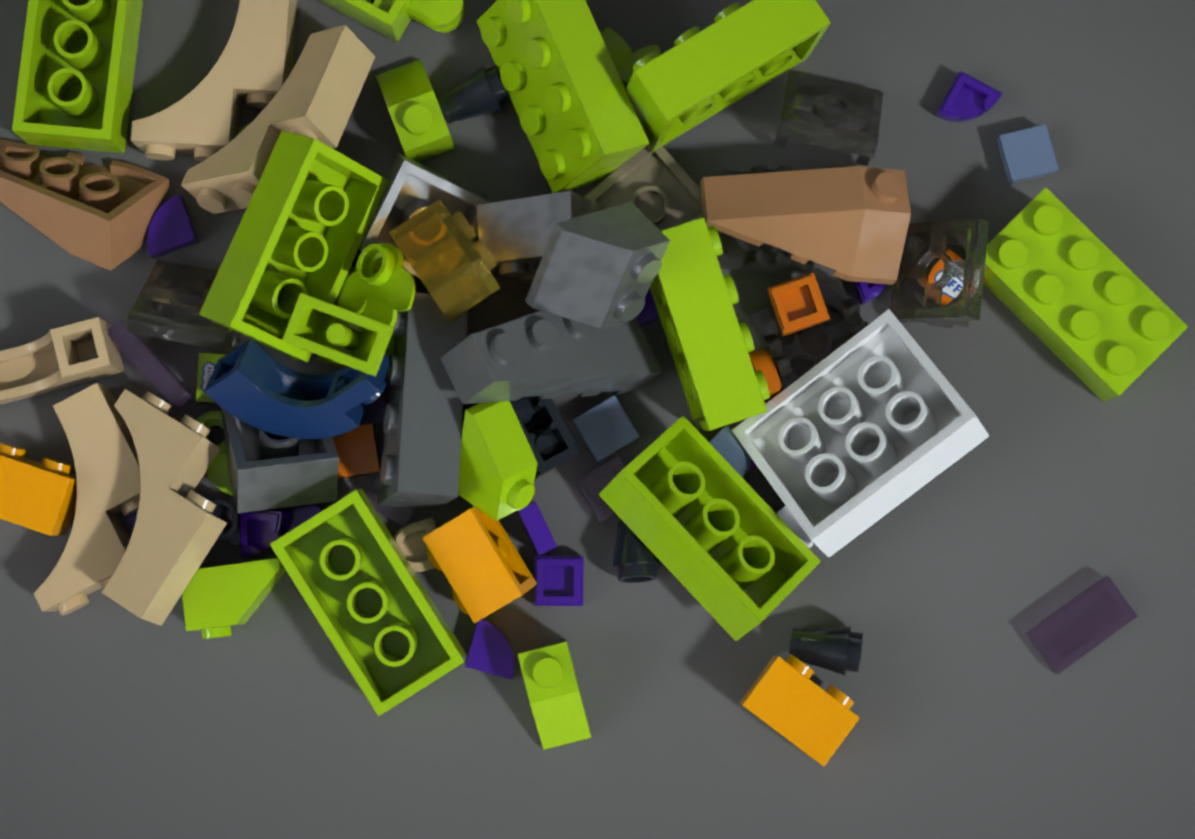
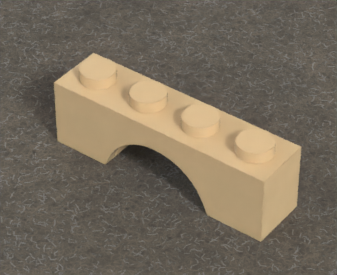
M100 317L50 329L40 339L0 351V405L125 372L113 325Z

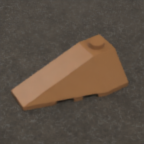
M0 139V202L68 253L110 271L141 249L147 236L150 222L156 211L160 208L169 189V178L122 161L112 160L110 167L85 163L84 154L68 152L66 157L40 155L37 146Z
M850 166L703 177L700 181L703 217L707 227L714 226L717 231L756 246H761L764 243L791 253L790 259L799 263L806 264L810 260L833 269V276L846 281L893 285L897 281L911 217L905 170Z

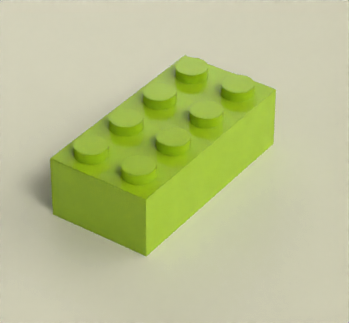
M28 0L12 131L28 145L125 154L143 0Z
M497 0L476 21L480 28L482 39L488 46L499 71L501 82L511 98L519 116L521 127L527 134L538 159L540 170L546 178L552 193L572 191L598 184L650 144L586 0Z
M753 0L742 7L739 2H736L717 14L714 18L715 23L701 31L698 26H695L681 34L673 43L675 47L660 55L655 50L639 59L633 65L634 72L625 86L650 143L646 146L649 151L653 153L805 61L831 23L817 1Z
M281 131L199 315L250 339L252 338L276 351L308 363L312 352L282 341L300 293L334 305L389 180L315 138Z
M1046 187L968 263L971 268L986 280L984 285L1103 402L1120 396L1188 328L1155 293Z
M702 217L661 231L670 242L661 260L662 267L653 278L649 289L695 428L711 431L768 412L764 400L770 398L768 384L761 370L754 372L748 353L754 351L753 339L745 322L738 323L733 304L739 302L738 293L731 275L723 276L717 256L723 254V249L716 228L714 226L707 227L705 219Z
M684 415L621 470L599 493V496L735 641H738L759 625L821 562Z
M363 489L353 491L270 544L378 717L465 662L467 658L466 652Z

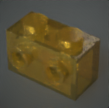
M440 199L389 232L449 322L500 289V286L490 272L492 268L497 266L493 256L481 239L474 244L470 242L471 239L476 237V234L460 211L451 215Z

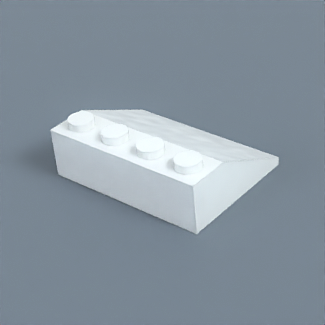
M890 309L766 403L768 412L747 418L731 430L810 540L828 558L989 437V434L975 413Z

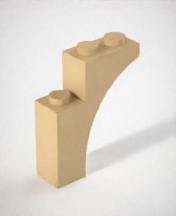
M297 0L239 1L238 13L229 41L208 75L190 93L170 107L151 116L132 121L131 141L142 152H145L147 158L168 161L174 160L175 154L194 155V160L203 162L237 136L240 131L242 101H247L246 105L255 109H264L292 71Z
M346 25L311 33L296 65L269 104L231 142L203 162L188 169L181 186L196 198V202L200 207L212 214L247 208L281 131L315 138L331 148L338 146L375 56Z
M95 383L53 405L69 440L77 476L76 511L69 539L57 565L33 594L42 611L59 610L62 616L87 605L89 600L86 595L102 587L105 588L122 560L130 542V538L118 513L122 512L124 517H127L138 511L141 484L136 447L124 419L114 406L116 400L110 388L99 383Z
M124 389L114 406L124 419L136 447L140 468V500L130 542L122 560L101 593L140 619L162 626L227 524L212 514L217 505L194 491L221 448L206 439L210 432L209 428L186 414L180 422L167 415L172 406L149 391H146L141 399Z

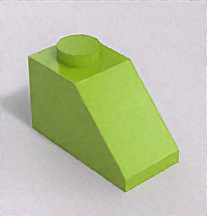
M421 59L376 75L406 157L419 163L455 149Z
M300 293L282 341L376 377L394 327Z
M510 401L479 403L465 410L460 446L458 495L493 520L498 521L517 510H522L531 503L535 493L534 482L538 465Z
M279 558L198 569L182 593L186 631L201 630L202 640L232 636L231 626L246 624L286 572Z
M568 641L519 653L518 658L529 703L543 750L592 738Z

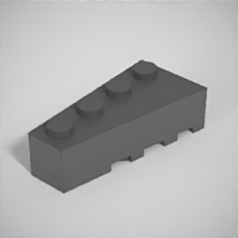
M415 292L411 309L408 311H397V321L391 335L395 336L394 352L389 357L391 362L386 375L387 384L390 385L383 422L385 435L377 499L378 506L436 510L458 497L463 404L440 358L466 339L469 298Z
M539 311L471 334L440 358L462 404L517 401L522 397L539 396L540 399H551L563 394H579L580 397L596 396L601 392L614 391L615 394H629L662 373L636 317L628 322L621 321L603 328H597Z

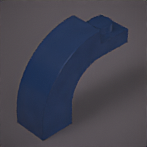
M251 338L218 360L204 393L237 419L262 431L298 439L328 438L359 427L366 405L375 401L386 387L384 379L391 359L384 354L376 377L349 366L329 374L311 375L294 371L282 365Z

